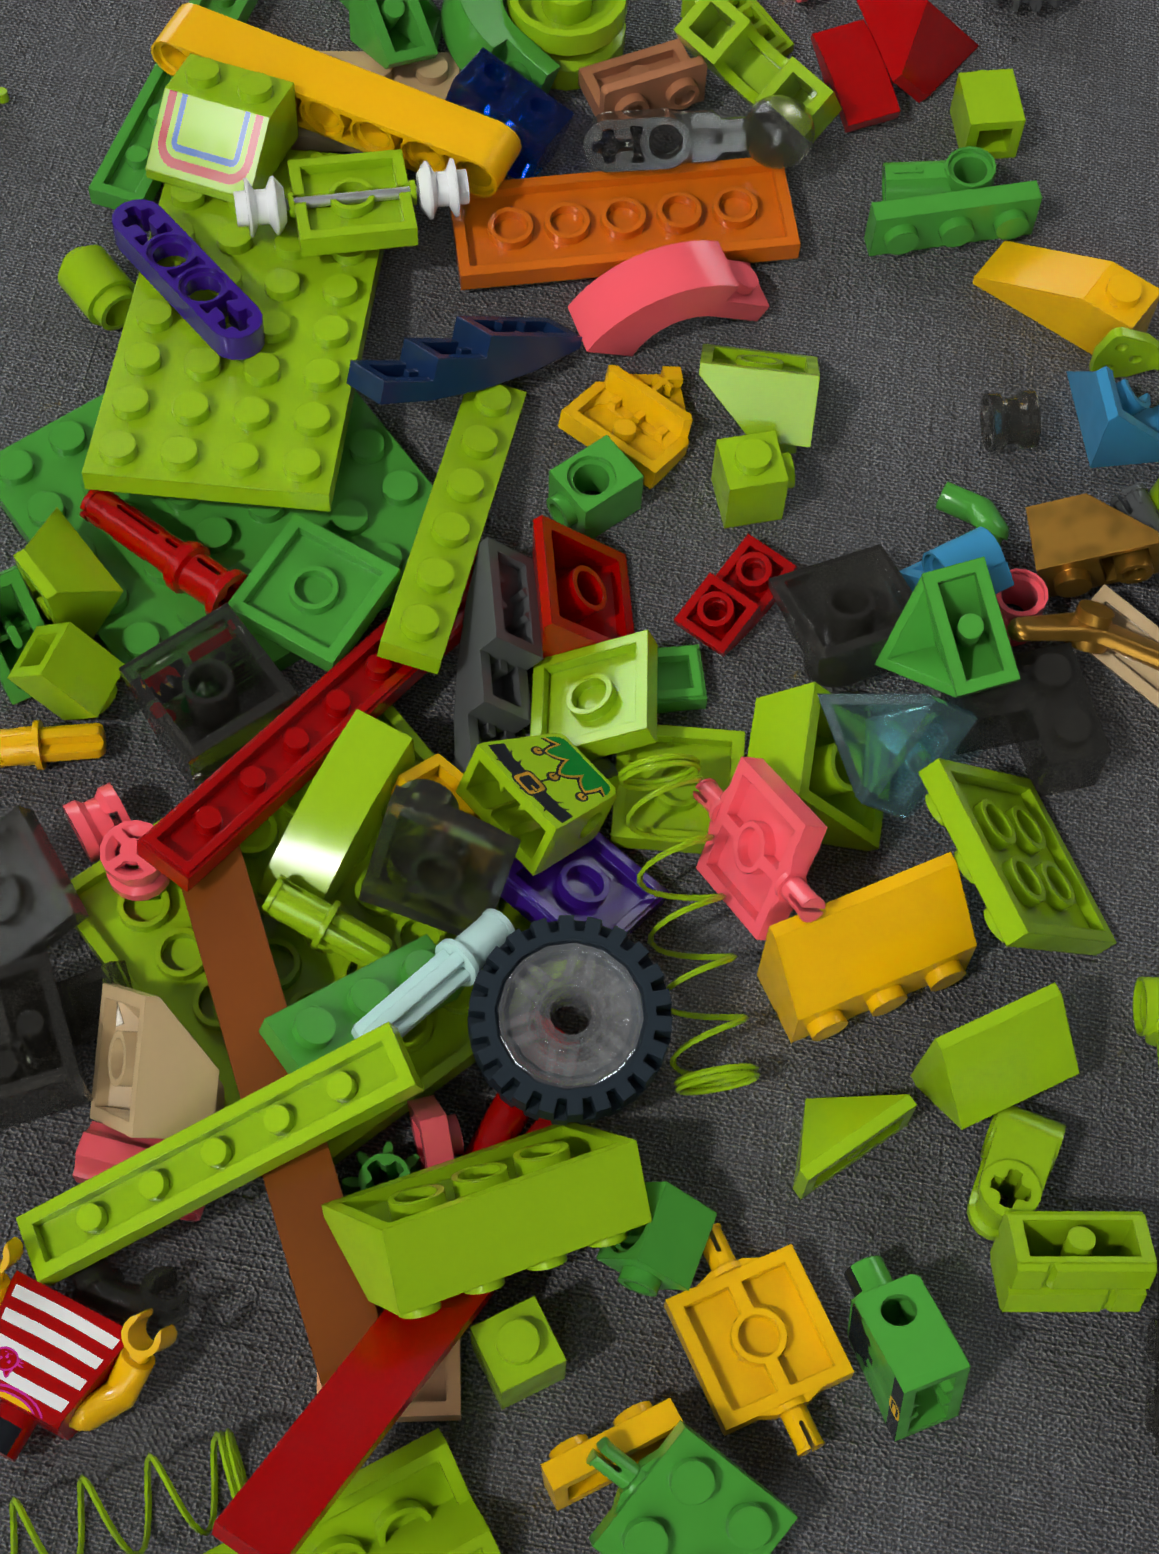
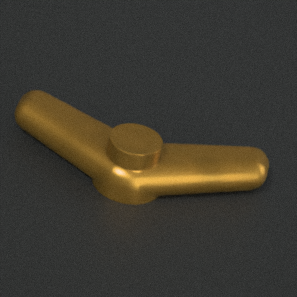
M1093 600L1079 601L1073 613L1016 617L1008 624V635L1017 642L1064 641L1080 651L1091 654H1103L1108 648L1159 671V643L1112 623L1115 616L1114 612L1104 604Z

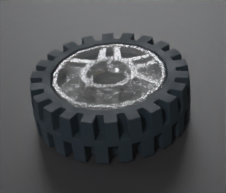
M559 915L557 921L548 923L546 918L531 922L529 929L524 931L517 929L508 935L505 943L500 948L498 946L494 948L487 957L484 967L479 970L473 985L468 1010L470 1045L483 1078L491 1089L494 1088L497 1091L500 1099L511 1108L515 1106L522 1110L527 1117L537 1121L539 1118L550 1120L551 1124L566 1126L570 1122H579L580 1125L595 1123L599 1118L605 1116L609 1118L621 1112L625 1106L637 1100L654 1080L663 1064L671 1039L672 1001L670 991L666 989L664 984V974L658 963L653 964L649 958V951L639 941L635 944L629 940L628 932L616 925L613 929L602 926L601 919L587 917L586 921L574 920V915ZM572 1006L579 1008L585 1013L589 1025L578 1034L568 1035L561 1033L554 1027L551 1022V1016L561 1007Z

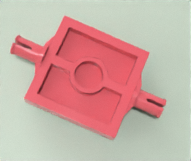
M741 756L731 783L725 791L719 787L714 779L706 778L695 786L699 791H693V796L709 813L711 821L708 834H712L715 837L713 840L706 841L696 869L717 894L723 893L726 895L723 901L754 938L765 941L769 926L788 919L793 909L797 912L799 918L807 923L813 922L822 916L823 912L819 909H825V901L810 888L806 878L813 860L820 850L823 837L828 828L762 758Z

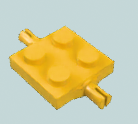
M713 1224L703 1251L711 1272L697 1286L690 1288L689 1291H683L665 1299L664 1308L723 1435L726 1436L759 1420H776L781 1418L797 1451V1456L802 1457L807 1455L810 1450L813 1452L826 1444L806 1405L818 1393L851 1379L854 1370L793 1245H787L759 1258H741L736 1260L721 1229V1224Z

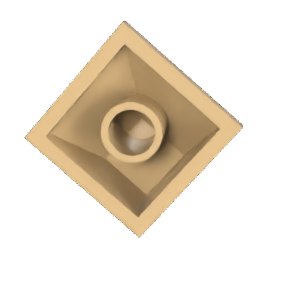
M103 983L90 1118L131 1138L166 1139L223 1109L225 1093L223 1084L219 1080V1069L159 996L122 985Z

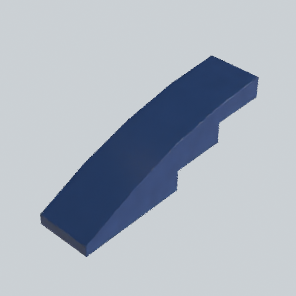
M457 316L452 338H404L400 360H351L346 383L380 405L432 401L483 390L534 372L580 349L582 337L549 318Z

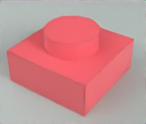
M434 1095L407 1101L416 1154L420 1157L421 1170L454 1159V1156L464 1154L463 1137L456 1114L447 1115Z

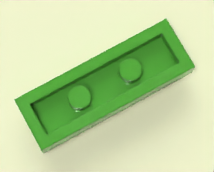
M1037 180L871 202L864 235L868 255H901L913 250L942 246L958 247L966 243L993 239L1011 240L1022 235L1032 234L1042 195Z
M426 934L265 1018L258 1032L286 1072L290 1074L353 1041L354 1037L351 1034L353 1025L433 958L436 945ZM461 986L431 1013L458 999L465 987Z

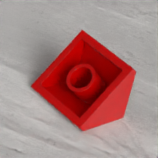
M544 515L533 519L532 559L534 560L543 658L635 633L626 554Z

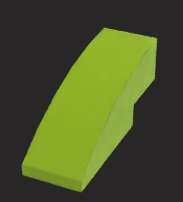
M356 709L296 809L257 890L258 897L266 900L277 879L282 874L289 881L329 903L332 901L382 825V811L392 797L390 793L398 775L410 769L415 762L414 740L412 737Z

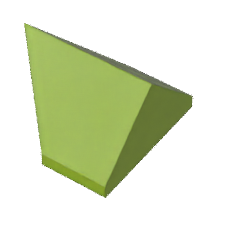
M58 507L55 508L25 548L13 555L19 572L45 625L71 622L93 639L123 593L119 584Z

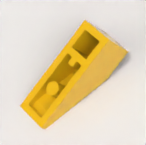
M1004 241L974 276L972 283L1091 355L1094 348L1114 328L1125 327L1146 333L1159 301L1158 287L1113 261L1010 241Z

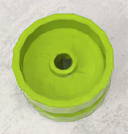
M507 0L508 16L513 23L561 66L551 87L552 89L564 91L581 89L578 84L579 68L622 56L624 53L626 41L625 18L628 0Z

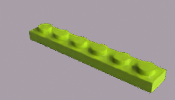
M497 384L483 390L464 394L380 640L378 657L438 675L527 392Z
M387 1022L16 1217L37 1282L52 1286L424 1091L398 1028Z

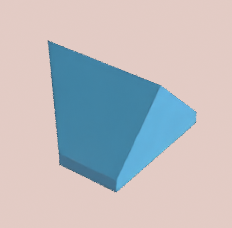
M1107 366L1097 371H1066L1090 468L1159 462V405L1150 408L1151 398L1148 393L1137 398L1128 380L1123 379L1116 383L1112 369Z

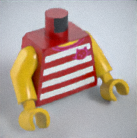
M13 1237L5 1244L2 1253L3 1259H0V1455L13 1462L17 1460L37 1425L65 1440H69L78 1431H92L132 1408L155 1365L156 1359L154 1354L170 1347L176 1341L178 1335L175 1326L171 1324L162 1328L154 1340L150 1338L146 1330V1323L153 1314L152 1308L129 1317L122 1326L19 1271H16L10 1280L5 1271L19 1261L24 1252L23 1243L17 1237Z

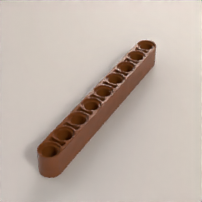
M239 845L189 892H186L184 889H182L239 1095L242 1099L288 1075V1073L258 1032L265 1018L286 1008L287 1004ZM327 1142L262 1175L322 1387L379 1317L375 1304L368 1301L324 1219L321 1204L343 1197Z

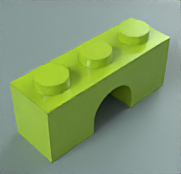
M698 0L673 29L687 51L694 57L702 56L709 70L804 152L808 150L842 110L832 89L793 56L788 59L776 50L757 31L752 21L728 0Z

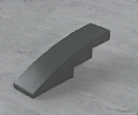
M489 537L479 543L465 605L457 660L454 706L455 767L463 774L477 744L516 738L515 734L531 723L527 670L544 659L534 560Z

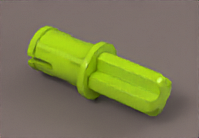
M282 874L277 879L260 910V913L272 917L313 940L310 947L316 949L321 944L360 967H364L389 954L393 942L390 937L340 910L342 902L336 900L332 905L289 881Z

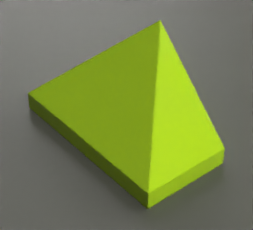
M909 1094L805 1098L793 1190L800 1200L905 1128L917 1107Z

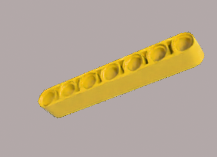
M182 4L151 46V54L154 61L172 77L191 53L293 82L299 127L363 152L402 149L405 168L417 172L423 161L426 160L434 172L445 171L449 158H453L456 169H466L469 192L476 196L491 197L497 192L522 149L520 138L516 132L508 125L496 119L197 4Z

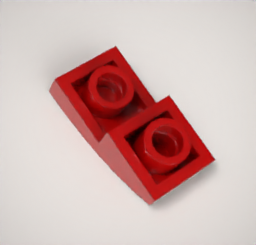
M864 19L811 35L810 38L824 83L834 91L842 108L839 115L845 133L898 118L901 110L875 40Z
M748 533L716 575L711 572L707 575L674 618V624L724 657L753 629L798 575L797 566Z

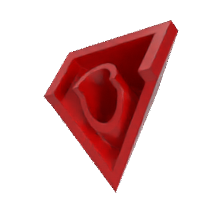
M856 0L892 82L918 103L929 97L979 47L974 40L928 0Z

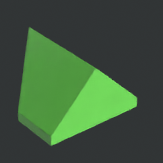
M348 0L350 40L385 69L432 59L438 55L437 49L442 34L441 11L432 0Z
M985 557L922 573L874 665L955 698L1020 681V675Z

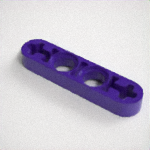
M137 199L124 202L115 209L112 214V226L115 243L120 252L217 354L231 360H244L253 357L261 351L265 344L263 315L258 306L161 206L153 201ZM145 232H151L150 240L147 239V234ZM169 256H179L186 259L184 263L174 267H164L157 264L162 258ZM199 290H213L219 293L218 296L208 301H196L189 297L192 293ZM228 316L229 324L232 327L226 329L225 318Z

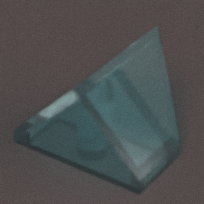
M817 694L856 798L866 806L902 819H906L927 790L918 772L938 758L948 760L978 719L971 711L930 694Z

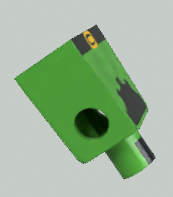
M870 1256L851 1265L844 1273V1277L855 1297L851 1300L847 1334L894 1442L958 1416L971 1366L921 1277L917 1274H908L893 1280L881 1256Z

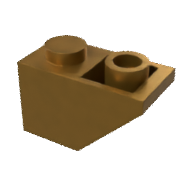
M1087 493L1025 507L1036 571L1048 588V598L1058 595L1062 597H1076L1087 593L1091 588L1116 582L1126 584L1139 583L1149 579L1153 574L1159 573L1158 531Z

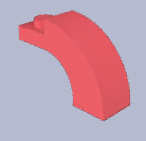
M699 240L665 245L620 263L584 288L568 305V310L579 335L582 337L586 352L632 357L649 338L677 322L703 316L757 322L770 306L759 285L758 276L751 268L750 263L727 260L718 241Z

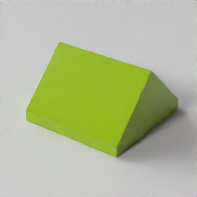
M1054 982L935 1038L910 1075L916 1087L963 1130L1080 1074L1064 1001L1058 986Z

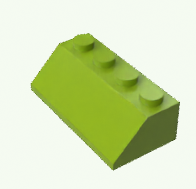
M576 1122L567 1123L566 1126L553 1124L321 1204L324 1219L368 1301L398 1315L402 1319H416L431 1315L441 1308V1301L461 1293L477 1295L497 1290L505 1284L506 1276L522 1270L542 1271L558 1267L567 1261L568 1253L586 1246L603 1248L619 1244L627 1239V1231L652 1222L637 1140L583 1124L580 1125Z

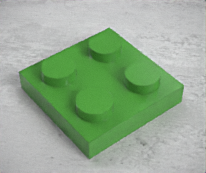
M294 513L226 604L228 618L328 672L352 651L401 581L400 568Z

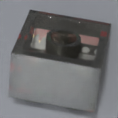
M225 603L119 668L122 678L164 751L193 790L298 699V693L228 603Z

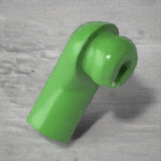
M949 481L946 483L936 504L937 510L967 522L976 528H986L996 538L1000 547L1003 539L1008 541L1010 528L992 501Z

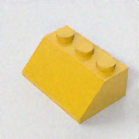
M946 853L825 903V909H819L823 912L822 916L813 922H803L798 915H795L769 926L757 977L791 1043L810 1036L813 1041L827 1039L842 1031L848 1025L847 1020L867 1011H870L872 1016H880L901 1006L907 1000V994L923 987L929 986L930 990L934 992L955 984L966 975L965 970L973 956L977 943L958 865L952 853Z

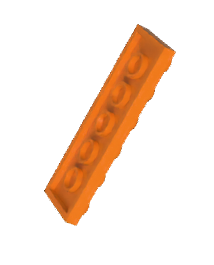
M782 155L503 180L497 192L491 197H480L470 194V203L460 205L459 217H455L450 209L461 290L597 278L636 255L679 242L718 241L727 260L748 263L798 259L801 246Z

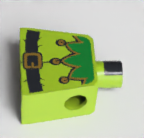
M549 733L477 744L456 793L534 876L593 840L617 798L616 790L619 785V778H617L618 771L615 765L609 759L600 757L589 761L566 736L559 733Z

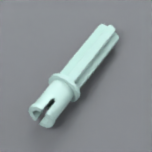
M487 908L474 923L454 940L451 938L443 939L436 945L433 958L353 1025L351 1034L354 1039L387 1022L397 1027L403 1038L461 986L471 987L479 970L484 967L489 954L496 946L500 948L505 943L506 937L515 931L510 920L500 911Z

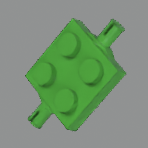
M681 1420L660 1447L640 1459L638 1463L611 1443L607 1437L600 1439L596 1445L599 1451L616 1465H613L595 1449L590 1451L586 1460L587 1464L592 1465L618 1486L612 1508L589 1536L592 1547L601 1554H771L798 1519V1516L789 1506Z

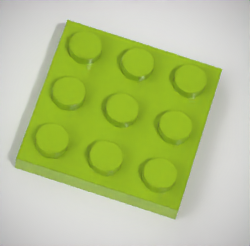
M941 758L936 759L918 772L928 791V794L925 796L926 805L932 816L938 823L946 827L957 848L954 852V858L958 868L968 881L975 884L986 905L983 911L985 921L997 939L1005 943L1007 947L1097 956L1117 943L1029 778Z

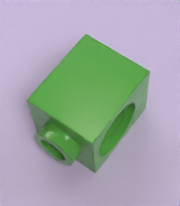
M606 435L549 471L547 508L554 521L594 539L641 509L644 475L610 437ZM592 490L600 494L586 495L581 492Z
M667 1181L645 1182L652 1222L627 1231L628 1237L625 1241L613 1246L600 1248L596 1259L619 1272L617 1281L625 1288L636 1293L656 1297L659 1290L689 1291L717 1212Z

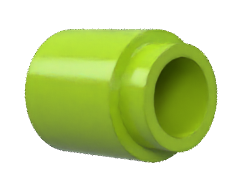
M87 245L71 250L64 257L59 269V285L91 323L102 326L109 331L123 328L135 284L102 246Z

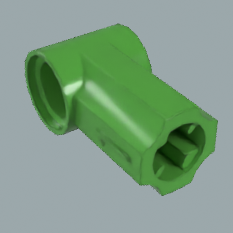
M972 146L955 150L949 155L947 160L886 162L882 166V201L990 187L994 185L997 165L994 157L988 151Z

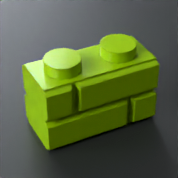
M1005 1211L999 1226V1235H996L990 1251V1263L999 1308L1002 1312H1100L1103 1309H1107L1109 1312H1139L1147 1296L1146 1289H1150L1158 1272L1157 1259L1146 1216L1142 1211Z

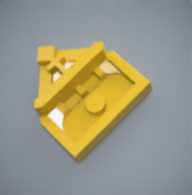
M608 365L604 382L596 381L561 410L558 428L587 447L608 435L644 475L643 485L652 489L686 455L689 446L688 435L693 419L691 413L686 411L681 390L683 384L681 367L662 366L661 374H629L618 365Z

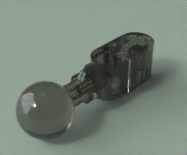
M777 94L759 100L752 106L745 117L721 118L713 110L676 111L670 108L603 112L589 122L585 132L583 149L588 162L594 168L603 172L671 169L685 163L714 162L723 152L747 151L757 163L764 167L785 169L799 163L808 154L814 141L815 127L812 115L802 102L788 95ZM671 125L679 130L682 140L676 149L662 152L653 147L649 139L650 134L658 126ZM633 126H642L640 135L642 153L633 154L634 141L618 143L616 153L613 154L605 153L604 145L600 143L595 144L594 142L602 139L603 130L606 129L614 130L616 139H633Z

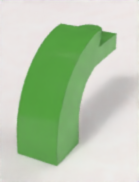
M443 0L441 8L443 38L452 58L465 76L476 87L491 78L529 114L541 107L561 66L513 23L505 10L507 0Z

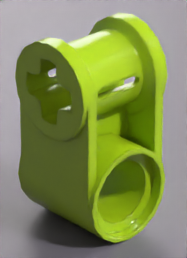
M1016 1105L993 1115L980 1153L982 1160L967 1203V1216L970 1225L979 1235L994 1241L996 1235H999V1226L1005 1211L1036 1210L1041 1201L1046 1181L1057 1159L1065 1134L1066 1124ZM1000 1194L1009 1198L1007 1207L999 1204Z

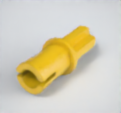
M33 720L32 726L0 729V768L35 765L37 770H45L47 762L96 759L106 753V734L103 725L100 723L44 727L42 720Z

